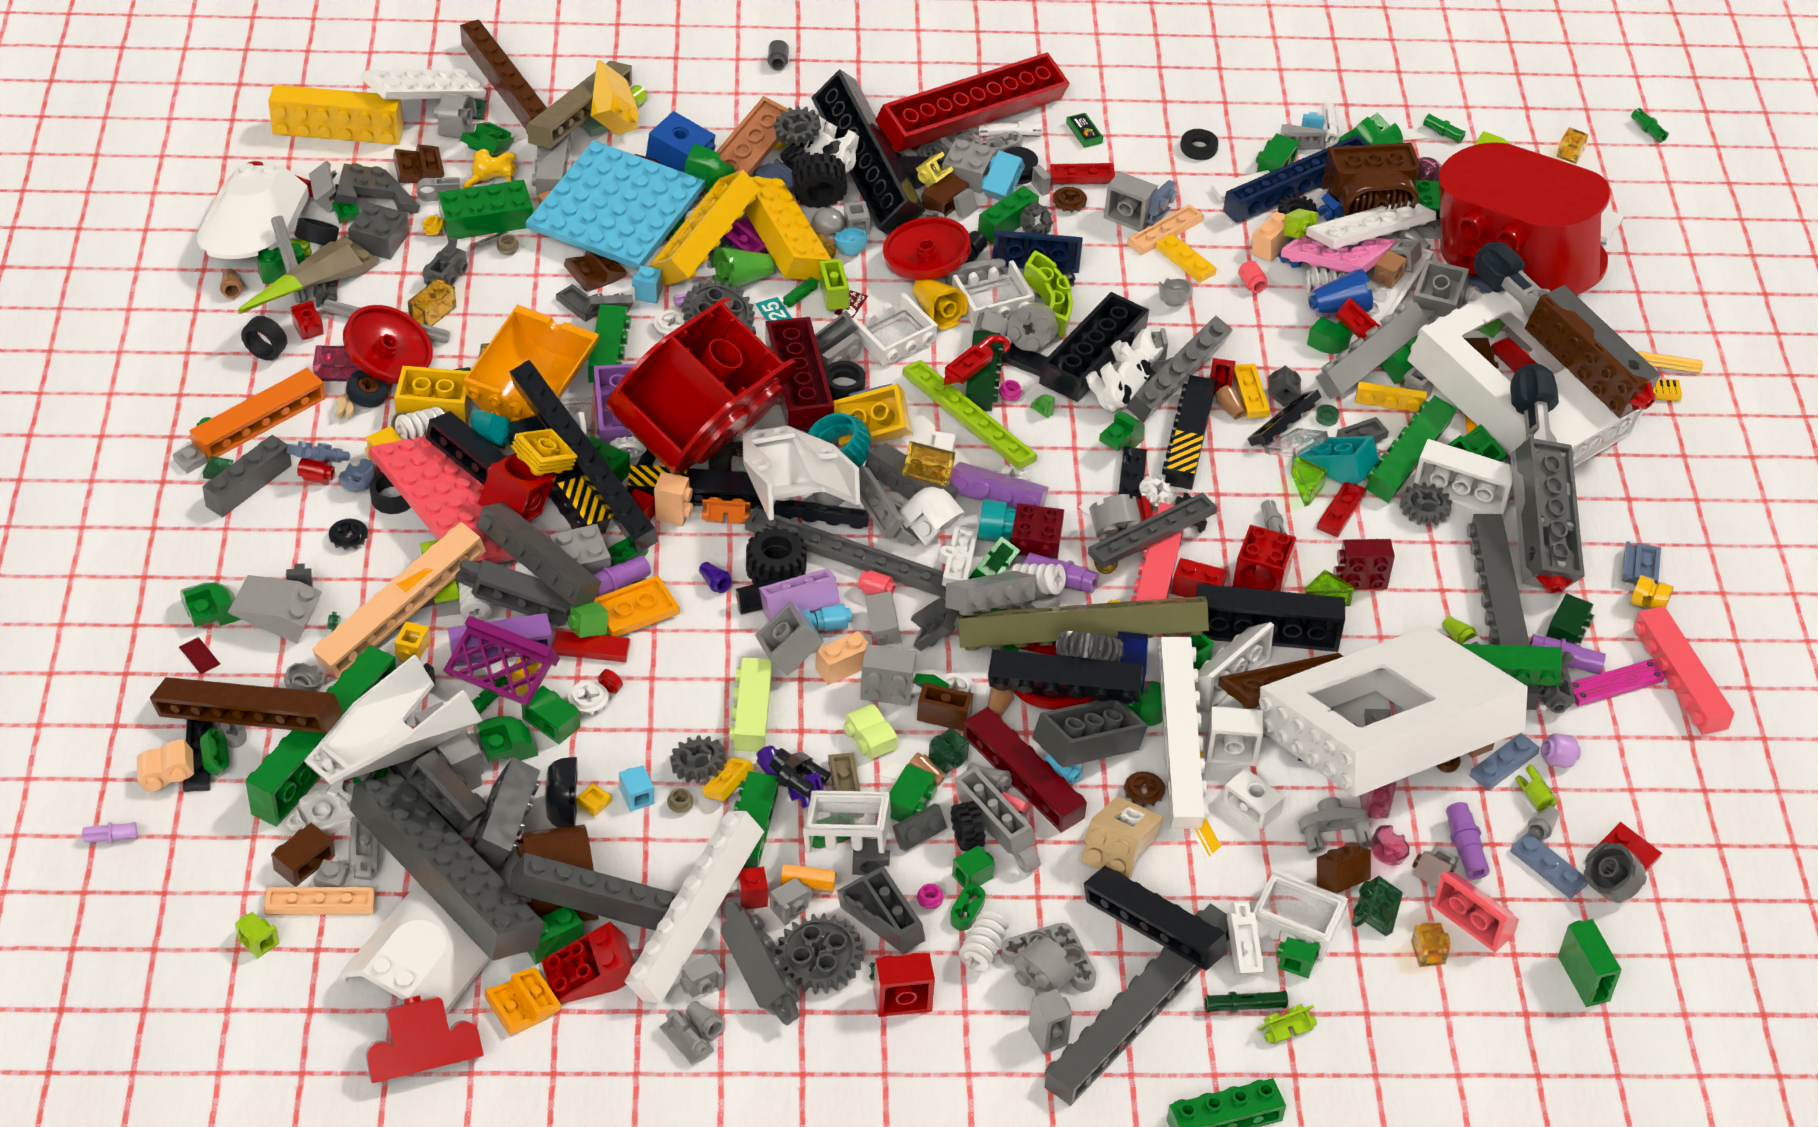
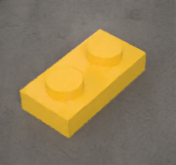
M732 757L724 765L725 769L718 771L719 776H714L703 787L702 792L705 798L725 801L740 785L741 781L746 779L748 771L752 772L754 770L752 762Z

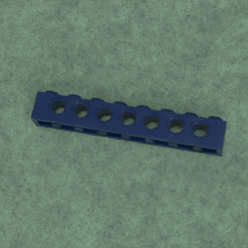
M1356 135L1330 147L1369 144ZM1328 148L1226 191L1223 212L1235 223H1238L1279 205L1280 200H1283L1285 196L1289 198V195L1293 194V197H1296V194L1302 195L1322 185Z

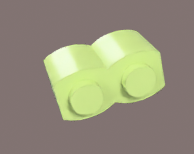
M874 704L846 714L844 723L845 733L849 738L852 737L856 741L858 751L861 754H865L868 759L871 760L897 749V735L894 729L884 720L881 712Z

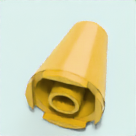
M932 279L917 280L912 288L913 295L923 311L938 325L937 328L941 330L951 329L960 323L958 320L962 315H966L968 298L959 288Z

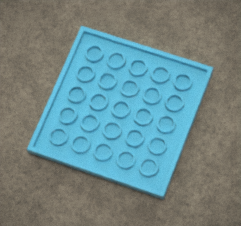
M593 140L528 218L526 228L639 270L640 266L645 265L706 187L705 180Z

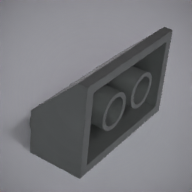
M433 750L414 762L406 778L460 835L484 814L487 807L483 798L479 794L473 793L467 787V782L463 776L452 771L448 760Z

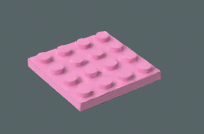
M1306 235L1284 246L1281 250V257L1289 258V261L1306 262L1313 267H1327L1335 272L1344 271L1350 273L1356 269H1363L1367 272L1398 241L1378 236L1374 240H1364L1356 245H1346L1341 249L1332 250Z

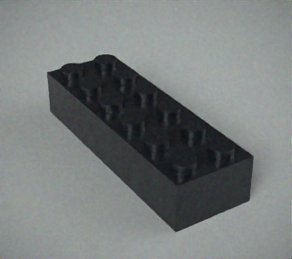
M1110 292L1041 363L1039 384L1078 402L1090 390L1086 380L1088 374L1096 371L1101 378L1100 369L1108 362H1111L1112 365L1116 362L1111 346L1119 340L1122 343L1127 342L1131 346L1138 332L1146 329L1149 309Z
M1197 584L1195 597L1205 596L1208 603L1209 631H1203V634L1210 640L1232 642L1237 634L1243 633L1247 628L1271 622L1274 624L1272 646L1338 652L1345 623V597Z

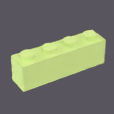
M742 657L741 667H736L735 682L740 683L739 686H734L733 701H737V706L732 705L731 720L735 721V725H730L729 740H734V751L758 752L765 747L772 680V661L770 659Z

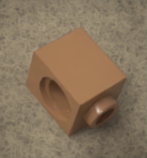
M1388 250L1375 264L1372 280L1392 289L1404 276L1407 258Z

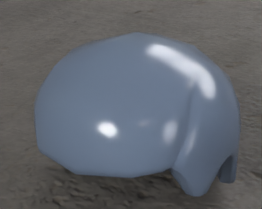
M361 459L358 466H353L349 463L345 471L340 472L338 476L340 484L344 489L351 492H361L369 489L372 479L376 476L375 465L368 459Z

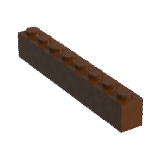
M479 19L461 24V45L526 129L527 123L546 110L547 107Z
M165 677L150 696V700L159 717L328 734L343 713L334 693Z

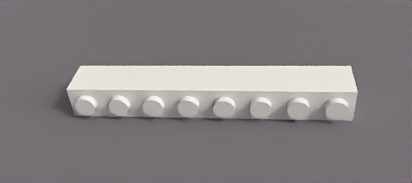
M1161 637L1158 655L1170 829H1201L1204 819H1208V804L1203 802V796H1206L1207 785L1206 781H1202L1201 775L1205 771V760L1200 758V751L1203 750V736L1198 735V728H1201V713H1197L1196 706H1199L1200 693L1195 691V684L1198 683V670L1193 669V662H1196V647H1192L1191 637Z
M728 811L724 815L716 832L709 839V843L702 855L697 859L696 865L684 880L679 893L672 900L665 916L658 923L651 939L644 946V950L637 962L632 966L624 982L643 1002L662 1003L682 970V966L685 965L764 833L763 829L747 811Z

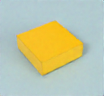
M593 783L576 797L577 806L594 817L612 802V796Z

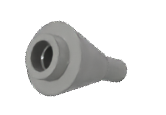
M972 762L969 763L967 771L976 766L1001 794L1008 791L1011 787L1012 779L1009 771L983 768Z

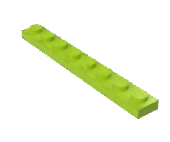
M922 360L903 367L902 375L1016 469L1020 470L1037 461V454L953 385H943L944 378Z

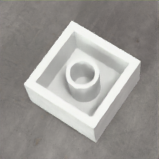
M1212 706L1206 737V762L1257 766L1263 737V710Z

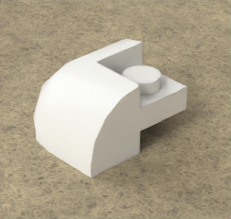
M936 487L923 488L899 510V514L904 520V526L906 528L910 527L924 545H929L944 529L950 528L965 513L947 491Z

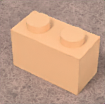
M1275 212L1252 233L1253 255L1271 261L1281 252L1282 247L1288 244L1291 237L1284 236L1285 214Z
M661 472L654 488L656 520L684 526L686 518H690L693 511V504L690 503L692 488L689 487V477Z
M857 631L819 647L816 651L815 669L827 685L862 671V663L866 644H869L860 631Z

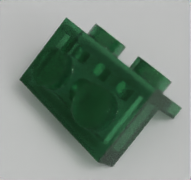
M1377 876L1371 881L1364 882L1360 887L1359 900L1353 910L1354 918L1352 925L1358 927L1366 922L1386 937L1393 933L1403 892L1381 876Z

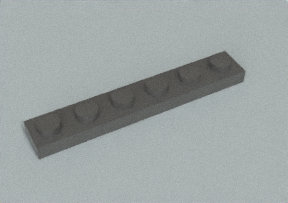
M1202 492L1088 547V555L1103 569L1216 514L1217 506Z

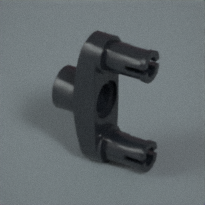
M783 748L777 751L769 765L771 769L779 773L775 780L777 783L784 787H790L805 798L809 796L815 785L803 778L804 774L809 775L819 772L823 785L826 784L831 776L830 772L814 763L813 758L804 752L791 754Z

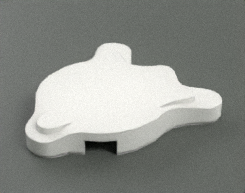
M344 781L331 785L328 783L324 788L304 795L299 800L298 807L287 818L288 828L291 831L297 832L312 823L325 834L330 835L344 827L350 826L351 818L356 816L350 811L352 794L344 791Z

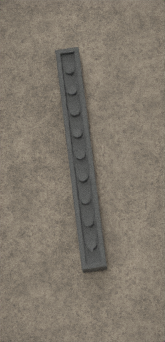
M756 507L745 522V530L753 533L763 532V529L766 528L770 530L773 527H778V529L786 528L789 532L794 531L797 533V536H801L804 539L803 543H806L807 551L867 572L872 570L893 577V581L946 598V586H942L943 571L774 514V520H769L766 512Z

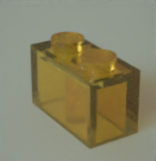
M439 278L435 279L408 301L409 316L418 323L429 326L435 325L456 308L455 287Z
M910 441L904 459L902 475L948 487L956 452Z

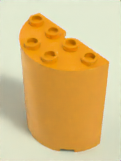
M517 304L465 377L466 393L484 412L508 418L511 422L535 416L514 387L509 371L530 360L560 400L599 341V334L567 322L557 324L552 317Z

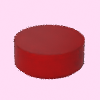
M604 669L598 676V682L609 693L616 694L623 687L621 678L609 669Z

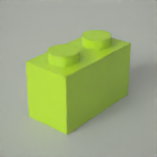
M842 260L819 261V284L826 310L848 308L849 285Z

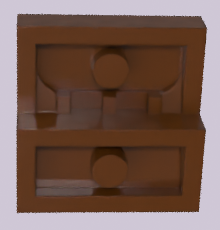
M418 144L416 151L394 150L393 158L398 182L418 183L419 180L424 178L444 177L439 147Z
M587 250L585 256L566 258L564 262V267L585 291L612 284L626 276L627 273L619 262Z

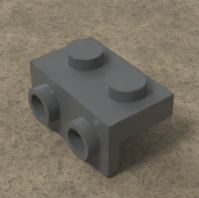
M942 597L933 601L911 617V621L921 628L913 645L919 651L924 650L928 646L933 647L939 639L944 636H950L955 629L954 623L959 611L945 608L946 600Z

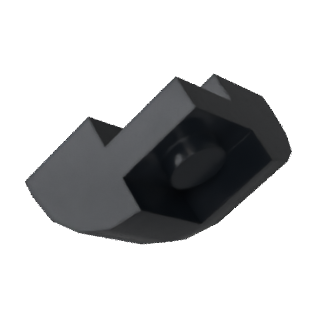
M577 757L556 760L547 770L545 785L546 814L551 824L557 828L576 826Z

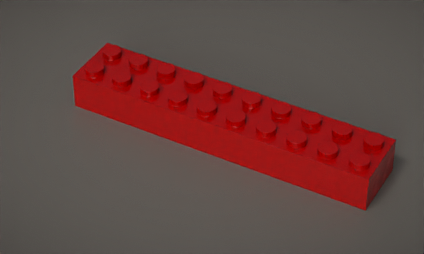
M1046 52L883 104L875 121L896 152H900L1059 100L1063 97L1070 83L1050 54Z

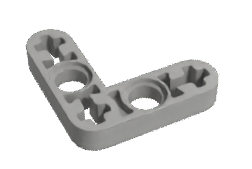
M969 130L946 136L952 144L957 138L988 147H999V149H996V155L998 150L1004 151L1010 147L1022 146V135L1015 131H1009L982 142Z
M1057 923L1010 937L1003 941L1000 953L1001 959L1009 965H1014L1015 957L1038 936H1040V939L1044 936L1059 944L1067 954L1075 953L1080 957L1077 961H1070L1066 956L1064 957L1068 964L1073 962L1076 968V976L1070 981L1072 986L1081 992H1088L1095 986L1096 971L1074 929L1066 923ZM1058 934H1061L1063 937H1067L1066 945L1063 938L1061 936H1058ZM1008 949H1012L1014 952H1017V954H1014L1012 951H1008ZM1079 969H1081V973H1082L1083 977H1084V978H1088L1087 981H1085L1083 978H1079V975H1080V970H1079Z

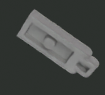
M352 817L350 821L349 869L354 870V878L371 880L372 872L377 870L378 840L357 817Z

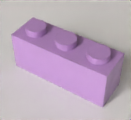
M829 568L759 588L763 613L769 621L790 602L800 610L808 609L810 612L821 607L840 603L837 580Z

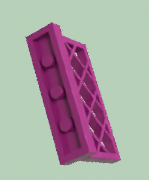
M469 615L464 623L467 629L443 671L450 676L528 707L551 665L556 667L560 657L549 646ZM471 637L477 638L480 646L468 650L467 644ZM494 646L499 647L501 654L488 659L486 650ZM482 652L484 661L472 665L470 656ZM515 654L520 655L521 662L509 667L507 658ZM466 659L467 668L460 671L453 669L458 661ZM503 660L505 669L492 673L490 665ZM534 663L542 664L537 673L529 675L527 666ZM486 667L488 676L479 680L476 679L474 671ZM523 668L526 677L513 682L511 673ZM507 675L509 684L500 688L496 687L494 680ZM528 683L529 689L524 698L518 696L515 688Z

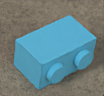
M998 150L996 157L993 156L990 161L988 175L983 177L981 183L985 196L1001 201L1014 192L1025 167L1021 157Z

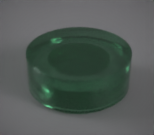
M1325 404L1317 408L1316 420L1318 423L1324 426H1333L1338 422L1339 410L1336 407Z

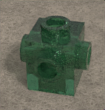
M951 727L930 741L928 758L947 774L952 769L959 768L968 759L969 741Z

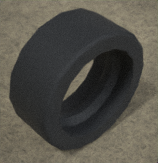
M298 218L294 235L308 242L326 245L330 241H337L339 228L320 220Z
M265 316L252 318L241 332V338L245 347L253 355L263 360L277 358L288 343L287 336L279 324ZM257 332L264 335L271 344L264 341Z
M837 361L825 368L832 400L849 397L850 393L865 390L866 373L857 363ZM846 377L853 379L856 383L849 386H840L833 383L832 380Z
M383 472L372 479L370 483L371 503L375 509L386 514H400L411 508L401 495L386 497L379 494L386 488L394 487Z

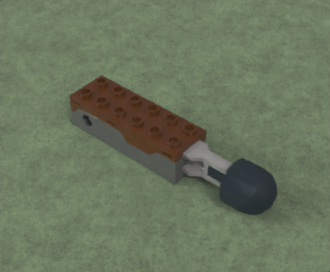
M1489 242L1476 252L1474 271L1495 293L1506 290L1521 304L1524 314L1529 318L1524 329L1618 418H1622L1635 410H1646L1652 406L1656 400L1653 388L1661 374L1569 288L1563 285L1553 291L1541 289L1523 272L1525 261L1503 242Z

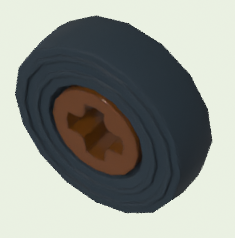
M358 370L349 377L346 384V393L354 403L368 408L377 407L383 404L388 395V384L371 377L362 370Z

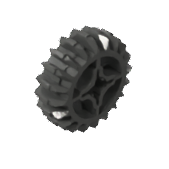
M1062 631L1058 633V639H1056L1055 644L1058 656L1121 662L1124 651L1123 642L1120 639L1078 631Z

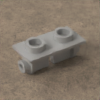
M675 1009L667 1012V1022L659 1026V1028L691 1065L714 1052L713 1047L683 1013Z

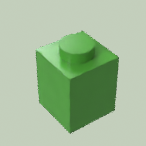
M599 602L574 607L571 605L568 626L579 638L607 634L608 611Z

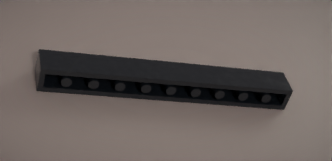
M528 360L509 371L514 387L546 429H553L578 456V458H575L576 462H573L575 464L574 468L601 502L635 551L639 554L657 543L658 538L653 524L532 362Z

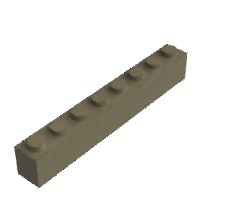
M608 61L606 63L627 80L629 87L632 85V65L615 61ZM596 71L527 123L528 143L551 149L591 117Z

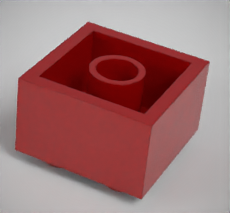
M912 953L900 956L887 955L875 958L873 991L878 1017L932 1012L935 977L930 953Z

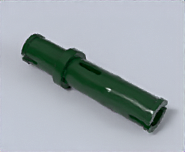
M1233 991L1227 995H1205L1204 1006L1206 1013L1214 1011L1237 1013L1238 1010L1287 1008L1288 995L1286 991L1236 994Z

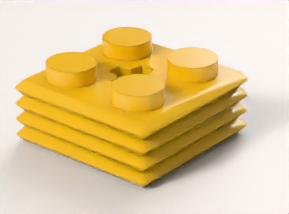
M553 429L515 434V441H512L513 445H511V448L517 453V457L530 467V471L534 475L542 476L544 473L551 472L562 473L565 470L573 469L572 466L575 465L573 462H576L575 458H578V456Z

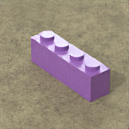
M958 462L952 468L949 480L950 484L958 488V494L982 501L983 499L1007 502V507H1013L1015 510L1017 503L1044 507L1049 488L963 462Z
M547 613L488 622L551 648L553 646L552 632ZM466 625L448 628L451 655L466 631ZM471 637L467 644L468 650L480 646L477 638ZM497 646L486 650L488 659L501 654ZM482 652L470 656L471 664L484 661ZM515 654L508 658L519 657L520 655ZM466 659L458 661L455 666L467 665Z

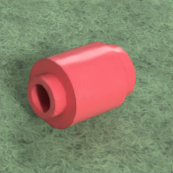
M1248 261L1241 265L1238 275L1248 290L1254 293L1262 292L1267 287L1268 282L1266 275L1257 262Z
M872 570L869 572L863 571L858 581V589L867 595L891 591L893 595L896 584L893 583V577Z

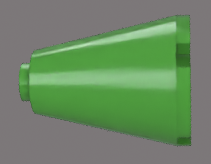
M726 247L717 248L712 255L711 268L715 267L716 275H712L714 283L716 284V281L719 280L720 284L724 286L727 281L730 288L735 285L739 288L769 277L773 274L776 266L775 261L769 254Z

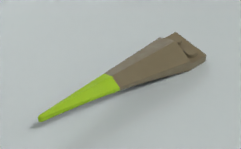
M346 236L335 242L330 241L239 307L238 314L311 286L363 274L377 265L378 258Z

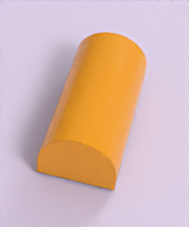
M784 864L781 873V886L797 877L810 890L834 893L837 873L833 870Z

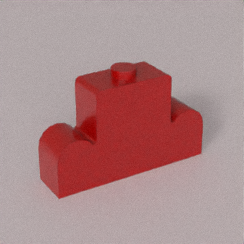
M420 995L404 998V1004L388 1007L385 1010L391 1044L385 1041H375L366 1050V1062L372 1083L484 1056L479 1032L475 1025L461 1020L455 1022L449 1029L443 1000L438 996L421 1000Z

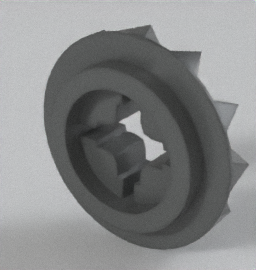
M934 140L920 145L918 156L931 157L932 151L935 155L943 152L944 156L940 158V167H942V163L950 149L944 143Z
M1035 203L1023 209L1020 222L1025 233L1047 234L1051 231V226L1054 222L1051 218L1052 213L1046 209L1047 206ZM1041 215V223L1035 225L1036 219L1034 217Z

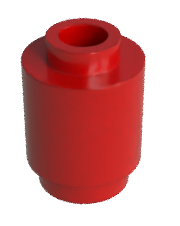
M301 458L297 474L303 480L327 484L329 480L334 478L335 467L328 460L315 461L309 458Z

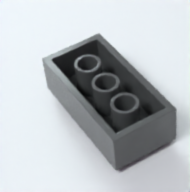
M1097 700L1040 713L1032 738L1064 768L1139 750L1148 725L1120 701Z
M514 757L510 759L495 780L485 805L487 809L479 820L470 847L495 872L498 868L502 870L508 857H512L518 846V842L515 841L516 836L521 835L526 822L522 821L523 817L528 815L533 805V802L530 801L531 795L534 796L541 783L537 780L541 770Z

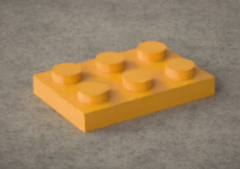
M659 575L596 597L594 602H599L608 611L607 630L611 636L615 637L680 614L679 605Z

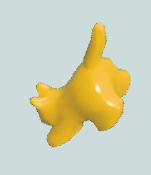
M486 149L477 151L473 155L474 164L471 166L473 177L465 182L463 189L469 188L477 182L488 181L494 177H504L508 182H511L512 176H514L517 170L516 165L512 163L516 159V154L506 152L497 157H491Z

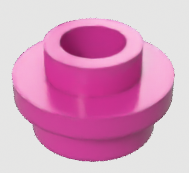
M1006 380L1000 385L999 394L1005 400L1016 401L1021 397V386L1014 380Z
M925 884L917 893V902L923 908L935 909L943 902V892L935 884Z

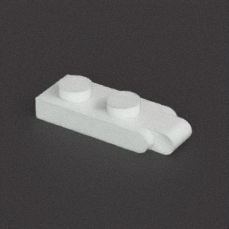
M1247 901L1231 902V913L1227 914V923L1235 975L1260 974L1264 972L1255 913L1250 912Z

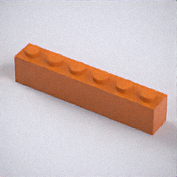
M305 368L189 430L191 442L206 455L207 461L210 462L325 400L324 382L310 369Z

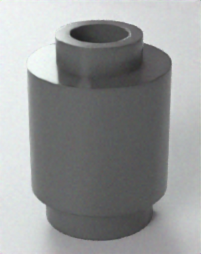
M774 40L768 46V63L774 70H782L788 63L789 46L786 42Z

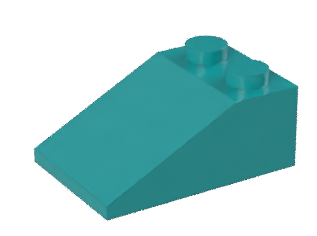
M1373 436L1310 437L1292 457V461L1335 481L1350 482L1351 484L1362 482L1379 461Z

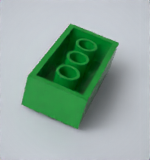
M524 180L438 193L439 213L444 221L443 227L447 240L449 237L461 239L526 229V221L533 214V206Z

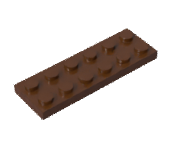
M1334 653L1220 676L1218 686L1226 691L1228 695L1239 701L1244 707L1253 709L1260 706V687L1344 656L1340 653Z

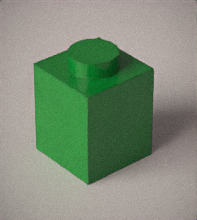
M978 845L953 859L952 876L963 888L972 884L981 886L993 879L994 859Z

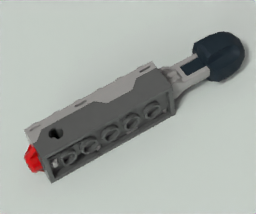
M1527 364L1516 371L1510 385L1511 403L1518 413L1524 414L1526 428L1525 441L1510 453L1522 584L1544 587L1549 593H1560L1585 576L1572 445L1557 443L1556 437L1550 431L1548 412L1553 410L1559 403L1558 389L1553 373L1541 364Z

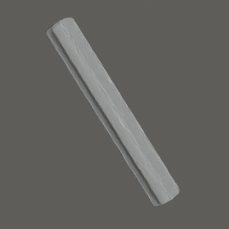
M275 216L271 219V223L286 272H289L298 263L283 216ZM306 289L293 292L297 303L308 299Z

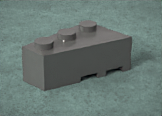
M884 866L837 890L840 907L901 953L926 941L922 922Z

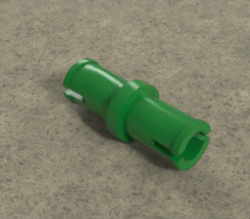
M1641 108L1633 111L1631 118L1642 126L1644 132L1650 133L1659 143L1667 139L1669 133L1657 124L1658 121L1654 117L1648 116Z
M1430 113L1423 122V126H1427L1439 132L1440 136L1443 137L1445 135L1458 143H1461L1465 137L1466 131L1451 125L1450 121H1443Z

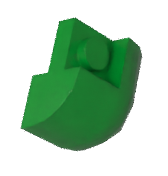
M1377 112L1370 118L1366 117L1345 140L1358 135L1370 145L1373 139L1386 133L1403 143V135L1396 123L1390 126Z
M491 122L477 123L474 132L462 133L460 141L468 144L467 147L476 150V152L486 149L491 157H496L510 149L514 138H511L512 133Z
M694 143L686 159L685 173L705 180L707 194L719 178L735 173L733 165L728 166L719 158L721 154Z
M1482 424L1464 437L1460 435L1448 444L1449 446L1500 462L1508 458L1505 451L1491 437Z
M205 582L180 590L181 601L195 627L218 620L220 626L242 620L228 613L236 597L226 585L217 582Z
M497 716L483 720L473 726L481 751H484L488 763L507 757H514L521 761L538 756V751L527 726L520 719L512 716Z

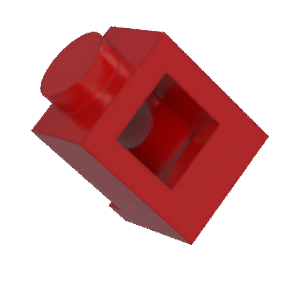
M313 301L291 306L293 325L302 340L324 334L322 320L314 307Z

